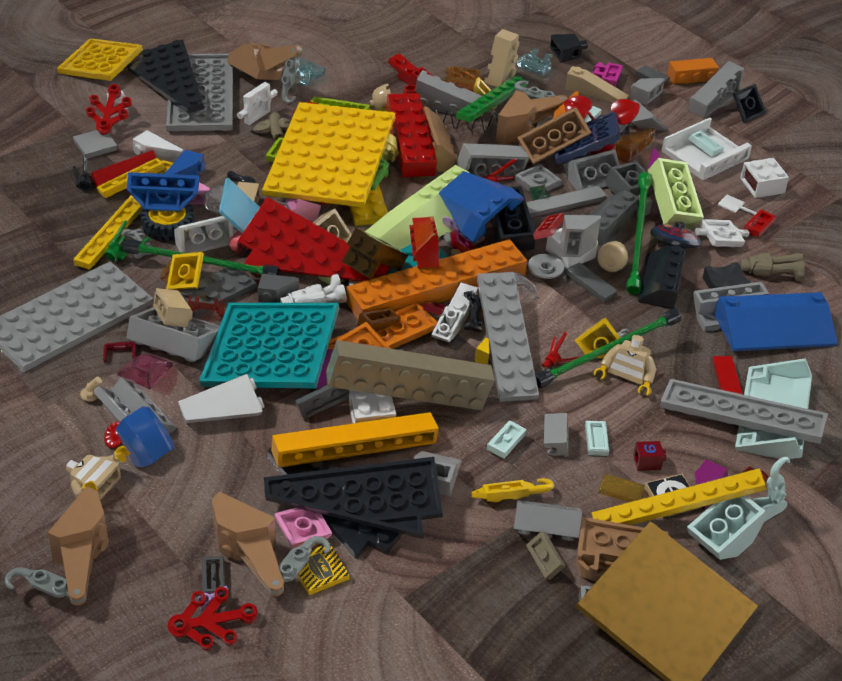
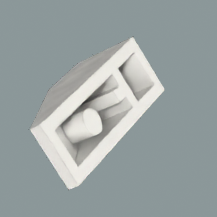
M148 130L133 138V150L137 155L153 150L156 158L159 160L174 163L183 153V149Z

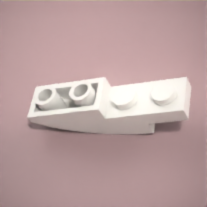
M460 283L449 306L445 307L432 332V337L450 342L457 335L471 312V302L464 297V292L472 291L477 295V287Z

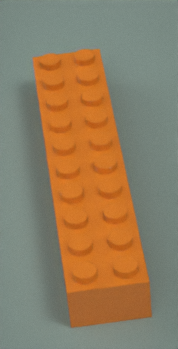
M509 239L440 259V267L417 268L416 266L347 286L346 303L357 320L360 313L387 308H391L395 312L415 302H418L422 307L427 302L441 303L454 297L460 283L478 288L477 274L514 272L516 280L524 278L526 275L527 259Z

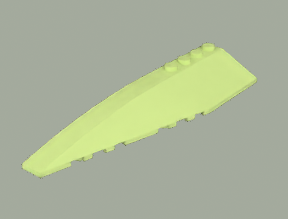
M454 165L387 213L365 232L386 241L400 250L411 244L409 225H413L412 218L434 216L439 240L440 236L446 234V232H452L449 227L443 224L442 219L447 216L453 220L439 192L463 171H468ZM318 276L319 279L330 285L331 278Z

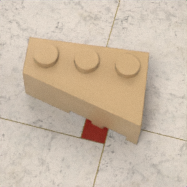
M502 29L495 35L491 51L493 59L492 63L488 64L487 69H490L489 76L485 78L484 83L498 87L515 76L517 71L515 67L518 60L517 49L520 44L518 34Z

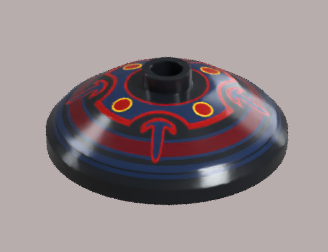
M675 221V224H661L653 227L650 231L653 237L673 245L695 249L702 246L701 239L694 231L685 227L686 224Z

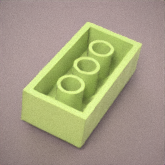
M658 158L648 169V173L652 175V186L663 224H675V221L685 223V227L694 229L704 216L687 162Z

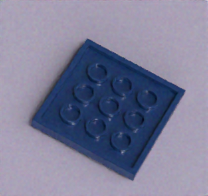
M616 111L586 122L592 134L556 152L555 159L557 164H565L571 161L572 158L583 157L587 152L592 150L598 151L602 146L617 143L621 138Z

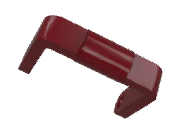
M435 302L423 304L424 311L438 315L443 314L446 307Z
M134 342L106 343L104 345L103 361L107 362L108 350L132 349V361H136V344Z

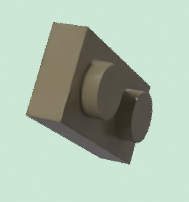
M541 531L526 545L546 579L551 580L566 567L546 533Z

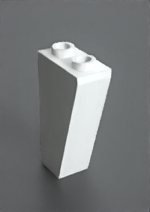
M247 374L178 401L186 423L259 416L263 412L262 408H264L261 397H257L254 392L257 389L253 378L249 379Z

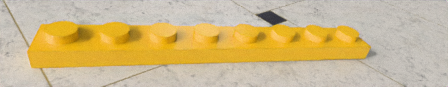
M759 468L592 512L593 519L634 525L765 491L766 485Z

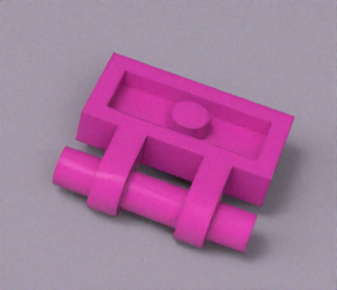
M598 62L594 66L592 74L616 86L623 65L613 63L603 65L601 62Z

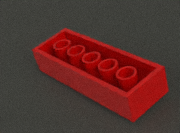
M387 94L385 110L395 113L391 134L397 139L399 152L397 159L402 177L435 176L437 158L420 94Z

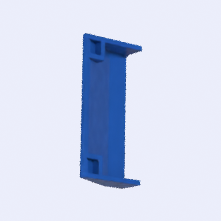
M822 292L723 296L718 299L714 315L732 351L837 346L829 304Z

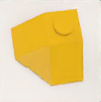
M602 318L576 338L575 342L583 353L587 354L620 337L606 318ZM607 353L602 354V355L598 356L597 358H603V359H604V357H605V355H606Z

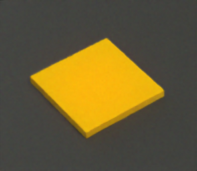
M90 38L57 67L58 74L111 81L143 51L142 45Z

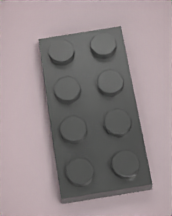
M224 268L199 280L198 288L181 289L178 291L191 308L192 316L196 318L256 289V282L244 271Z

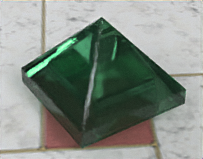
M545 184L529 188L533 201L549 197Z

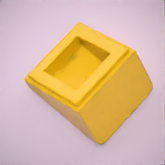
M486 337L476 348L475 362L488 365L489 338Z

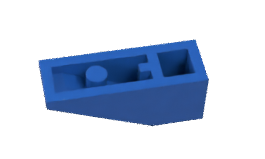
M185 150L164 174L199 175L206 167L204 155Z

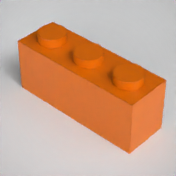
M713 58L670 61L667 75L673 84L709 81L718 72L719 67Z

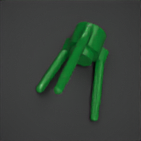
M127 220L123 221L112 242L108 245V249L105 251L106 257L113 262H116L118 259L123 260L129 254L124 253L121 246L125 237L122 236L117 242L127 224ZM147 237L144 240H142V244H145L147 241H149L150 237Z

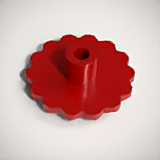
M119 421L111 423L104 433L105 437L103 440L108 448L116 449L122 444L116 431L117 426L120 424Z

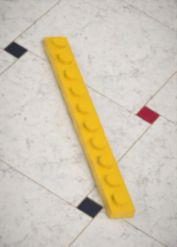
M162 160L166 169L156 174H164L173 163ZM132 195L73 259L74 265L90 270L108 249V245L112 242L123 221L127 220L124 231L140 214L143 208Z

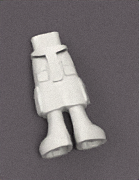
M335 274L331 277L330 285L322 288L320 284L308 286L291 294L288 293V296L280 298L281 303L340 304L345 303L347 297L345 288L341 285L339 275Z

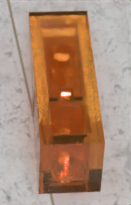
M650 128L620 137L621 139L618 140L615 148L617 158L630 163L654 142L656 129Z

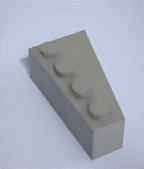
M728 61L690 98L688 111L705 118L733 99L732 93L740 90L745 68Z
M424 70L421 71L417 78L416 93L420 94L422 105L427 106L431 110L435 106L437 111L446 113L447 109L450 108L452 114L456 115V112L482 97V95L468 89L458 88L452 82H444L438 76L428 75Z
M463 143L456 166L471 174L483 177L497 171L516 158V162L500 172L505 175L524 171L529 156L522 146Z

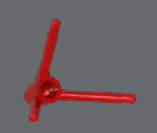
M514 158L497 171L482 178L496 183L501 180L515 179V176L498 177L497 175L511 166L517 159Z
M566 331L561 336L557 345V338H553L550 352L542 363L544 369L579 358L562 359L558 353L568 334Z

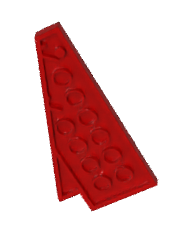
M266 197L238 239L239 244L252 251L244 262L246 265L265 266L267 264L280 266V272L327 278L338 274L339 278L343 280L359 282L371 280L342 262L350 248L346 241L269 197ZM381 263L373 279L387 275L391 268Z

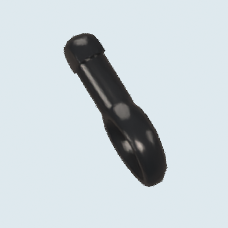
M234 171L227 173V178L230 180L257 183L250 176H242Z

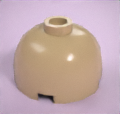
M389 84L381 85L374 90L372 94L373 100H370L372 110L386 111L387 94H391L390 89H387Z

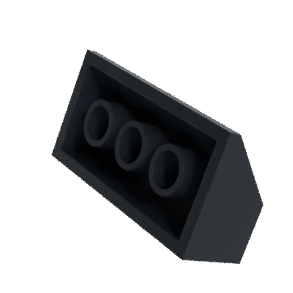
M667 244L647 255L638 299L639 303L670 309L675 308L686 247Z

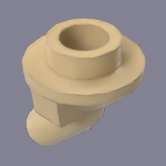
M95 377L82 389L80 395L83 400L92 402L98 399L94 390L102 383L100 377Z

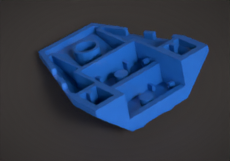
M465 171L439 192L459 231L473 244L486 233L484 225L505 206L513 210L524 200L523 196L510 187Z

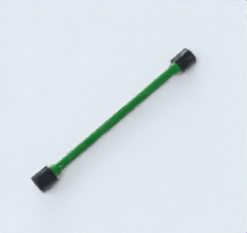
M128 238L125 239L123 246L124 253L136 255L146 252L172 258L175 254H185L183 252L146 246L142 244V241ZM205 256L202 262L203 264L255 272L258 275L280 274V266L275 265L253 266Z
M676 308L661 314V318H658L653 323L556 369L550 370L547 368L534 374L537 386L541 389L553 383L558 375L607 353L617 344L622 345L625 340L631 341L633 335L643 336L659 327L665 326L668 328L681 322L679 311Z

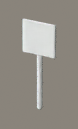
M726 195L717 204L733 213L741 209L753 215L757 214V212L743 207L745 202L730 195Z

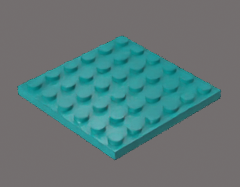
M228 303L199 380L201 387H215L247 374L249 379L253 378L256 388H316L339 312V304Z

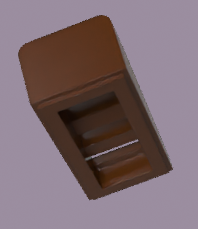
M391 308L360 313L357 326L367 322L377 332L400 322L401 318Z

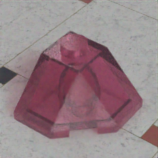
M141 354L129 360L117 372V375L151 389L173 366V363L158 356Z

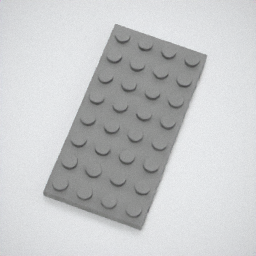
M188 54L204 109L189 114L168 99L167 131L233 130V65L227 62L229 54Z
M108 262L1 315L0 350L23 372H26L153 305L154 299L112 262Z

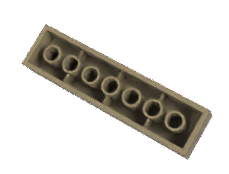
M341 340L336 341L326 370L328 387L475 410L483 409L495 381L491 365Z

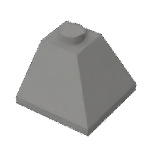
M640 104L638 115L631 122V126L635 124L641 129L661 131L669 129L642 104Z

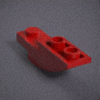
M400 53L388 59V64L398 72L397 77L408 85L416 86L417 78L422 70L431 75L423 67H415Z

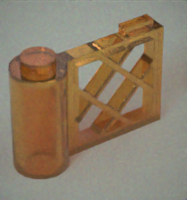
M450 66V68L447 67L446 74L448 75L442 81L452 82L458 88H465L473 92L476 79L480 77L481 70Z

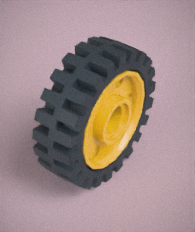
M188 203L180 212L142 209V229L148 237L151 236L154 240L158 238V241L165 239V242H169V239L175 241L174 230L177 227L194 223L193 208Z

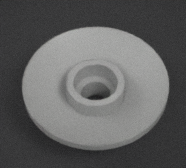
M538 254L529 260L528 268L537 277L552 279L563 273L564 264L561 259L554 255Z

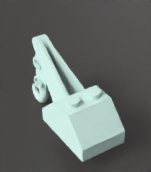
M782 457L772 466L770 477L766 482L768 485V497L750 499L745 495L712 504L687 526L688 533L720 560L738 557L754 542L763 523L783 512L787 507L788 503L784 500L786 497L784 477L779 474V470L785 462L790 463V458Z

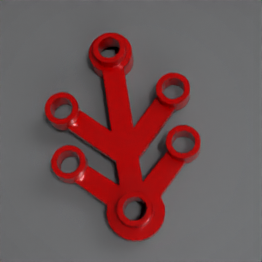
M111 84L107 90L109 97L106 107L100 102L98 95H91L89 97L90 104L103 114L102 119L96 114L94 107L90 106L85 110L87 117L92 118L96 122V130L102 135L109 134L112 130V125L129 117L128 110L125 108L132 106L130 97H123L122 103L113 107L115 99L122 95L120 87L116 84ZM118 112V115H117V116H115V117H113V118L110 119V117H111L112 115H114V114H116V113Z
M218 587L214 593L215 597L201 616L191 618L197 608L203 606L206 601L205 594L202 591H196L192 594V601L184 612L176 614L169 619L167 628L172 636H187L198 643L203 650H210L213 647V637L209 634L201 635L193 628L203 627L222 639L225 645L231 646L236 643V632L230 629L225 630L217 625V623L240 619L245 624H251L256 621L258 610L254 604L246 603L240 609L214 614L222 602L228 599L227 588ZM219 592H224L226 595L224 597H219L217 594ZM197 596H201L203 598L200 602H197L194 599ZM246 609H251L253 612L251 614H246L244 611ZM177 622H182L184 624L180 628H177L175 626ZM227 635L234 636V639L228 641L225 637ZM208 639L211 643L204 645L202 641Z

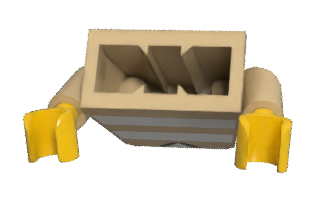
M633 335L631 342L625 340L622 345L617 344L607 352L601 362L602 366L595 369L594 376H596L599 370H602V380L606 377L605 370L608 369L609 373L641 384L638 388V393L641 395L642 390L647 388L646 396H649L652 393L649 386L653 383L656 366L653 357L650 356L651 350L642 346L644 339L641 336Z
M125 446L117 448L111 456L97 457L87 455L80 463L73 460L67 463L66 471L70 473L71 488L76 498L86 486L97 490L100 500L121 478L119 463H124L126 456L130 455Z

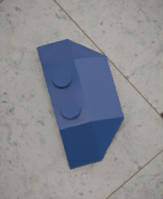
M128 172L127 191L144 210L180 212L198 194L200 176Z

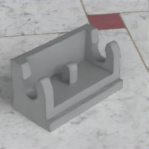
M567 413L545 414L544 447L556 448L555 450H548L547 454L553 456L564 455V457H567L569 446Z

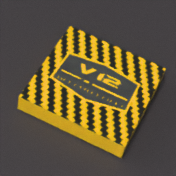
M331 544L328 554L324 553V545L311 550L309 561L297 575L308 595L349 580V573Z

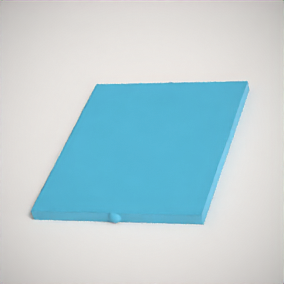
M226 178L219 213L243 233L260 207L235 183Z

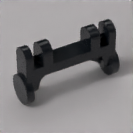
M472 291L464 292V297L471 302V321L464 324L463 329L482 332V327H480L482 326V320L479 319V309L482 308L480 296L475 295Z

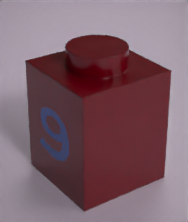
M660 441L636 442L633 457L637 471L662 469L663 461H666V450L662 449Z

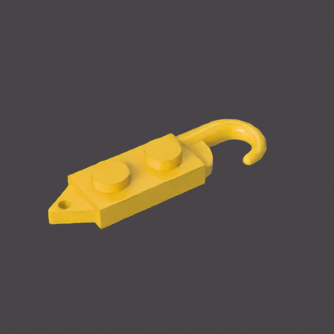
M541 478L537 479V482L544 483V485L534 486L532 483L524 482V480L484 484L482 488L472 492V497L487 499V501L500 502L503 499L518 500L532 494L549 492L554 488V482L550 479Z

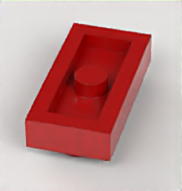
M761 209L745 224L744 230H748L751 235L759 238L775 222L776 216Z

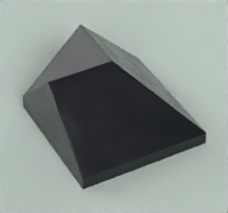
M756 83L732 93L743 123L767 113Z

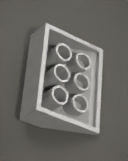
M153 307L130 316L126 338L133 340L135 344H145L153 350H163L171 356L185 357L186 361L195 362L204 357L213 346L220 326L194 317L188 322V327L164 325Z

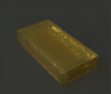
M605 473L599 493L633 502L641 500L645 485Z

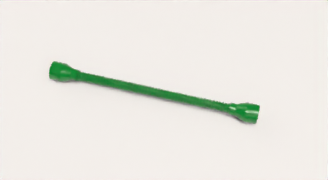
M648 172L640 173L638 178L640 201L632 272L626 286V291L632 295L639 294L641 291L639 266L647 193L652 184V175Z

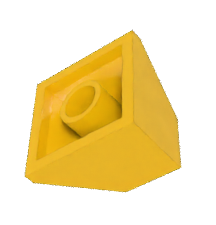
M195 252L173 255L166 289L198 288L204 253Z

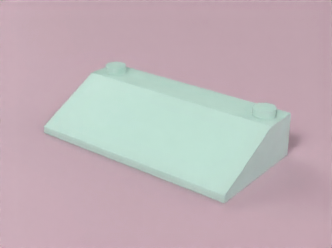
M806 358L749 367L744 395L808 409L812 374ZM739 425L735 448L738 451L776 459L782 457L794 459L802 457L804 440Z

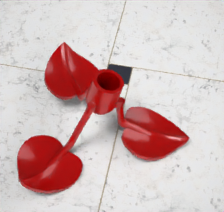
M578 95L564 101L566 112L576 107L583 119L586 118L587 114L591 120L594 119L589 112L593 106L589 98ZM619 99L612 105L611 112L616 111L618 123L626 125L636 118L640 110V104L629 99ZM616 143L613 145L607 144L602 146L600 150H592L590 153L591 155L615 150Z

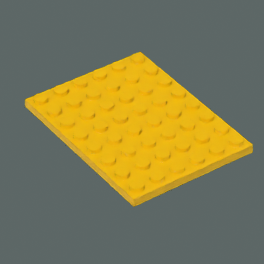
M299 102L262 188V195L364 207L395 121V113Z

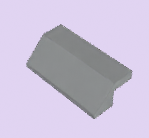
M762 282L694 291L697 321L703 331L721 330L714 315L719 297L769 295Z
M120 377L112 390L97 386L94 390L95 395L119 421H122L142 406H146L155 413L168 434L177 428L133 380Z

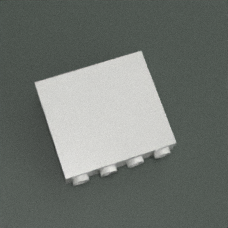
M712 118L705 119L665 137L663 140L662 152L673 160L687 162L689 171L701 180H705L748 160L752 147L749 143L737 146L710 127ZM701 130L724 148L723 152L711 157L691 142L689 136Z

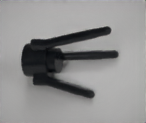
M84 155L83 173L79 176L76 166H73V172L76 179V187L83 191H88L95 187V183L91 175L87 173V155Z

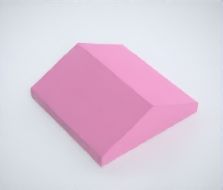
M293 508L275 513L274 515L291 548L304 544L310 537L320 536L328 539L332 536V532L322 514Z

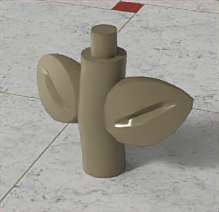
M271 111L269 120L264 119L253 127L252 131L258 133L271 132L273 140L276 142L279 137L284 138L283 131H287L291 120L280 118L276 111Z

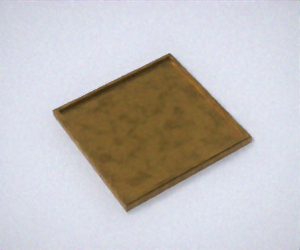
M650 521L577 603L575 608L664 681H701L758 605Z

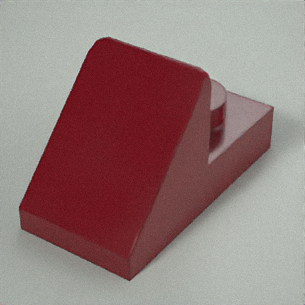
M456 229L450 232V243L453 247L451 256L478 249Z

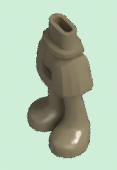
M768 252L748 257V259H740L741 270L748 271L749 274H752L753 271V274L756 276L770 277L771 274L788 272L794 275V279L797 282H803L805 265L802 253L771 257Z

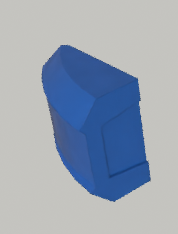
M142 406L125 417L116 428L123 445L130 452L129 457L133 465L137 467L153 464L160 457L173 450L175 446L161 421L146 406Z

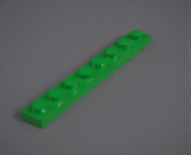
M513 76L456 112V119L472 122L511 97L516 91V82H528V80L522 79L521 76Z

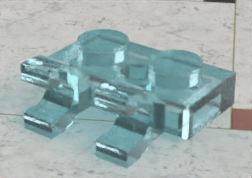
M533 48L529 55L524 53L518 60L517 66L545 75L551 68L552 62H550L552 54L546 53L544 58L540 59L536 57L539 50Z
M304 58L298 59L299 67L295 79L300 73V76L304 77L300 84L305 86L311 79L316 80L325 75V68Z

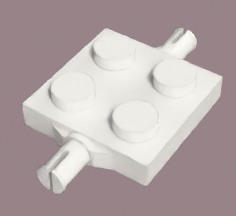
M262 83L243 96L244 108L237 113V117L239 119L244 117V123L251 125L270 112L271 100L278 95V91L273 89L270 92V84Z
M701 219L699 223L700 228L695 229L696 235L707 236L711 244L716 247H743L746 242L743 237L749 236L748 230L738 229L730 220Z

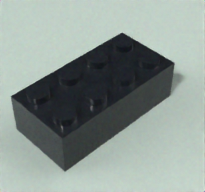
M522 186L510 187L523 196L524 200L513 210L505 206L490 219L496 242L510 239L519 251L534 250L535 239L533 233L535 230Z

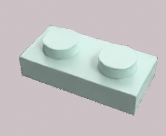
M509 420L487 444V450L505 458L526 435L527 429Z

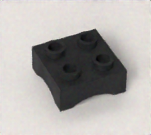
M738 262L724 267L707 266L704 268L702 277L709 289L751 283V281L745 278Z

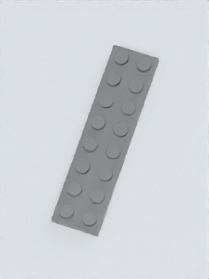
M514 272L477 274V284L487 338H489V348L499 402L538 399L539 392Z
M674 379L669 380L660 402V408L762 430L789 438L796 437L797 439L819 444L821 443L828 413Z

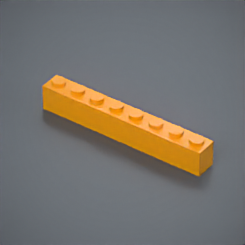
M431 412L272 435L271 451L277 467H285L436 444L439 428Z

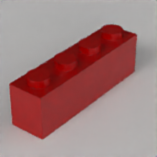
M434 216L412 218L413 225H409L413 262L417 261V268L440 267L438 232Z

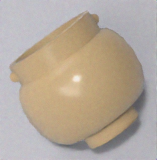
M617 241L604 244L598 252V263L604 270L609 272H617L623 269L628 260L625 246Z

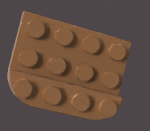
M582 517L576 556V568L579 571V576L583 579L597 582L644 527Z

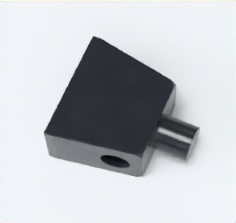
M575 34L551 35L550 49L560 63L580 58L582 50L588 48L587 41H580Z

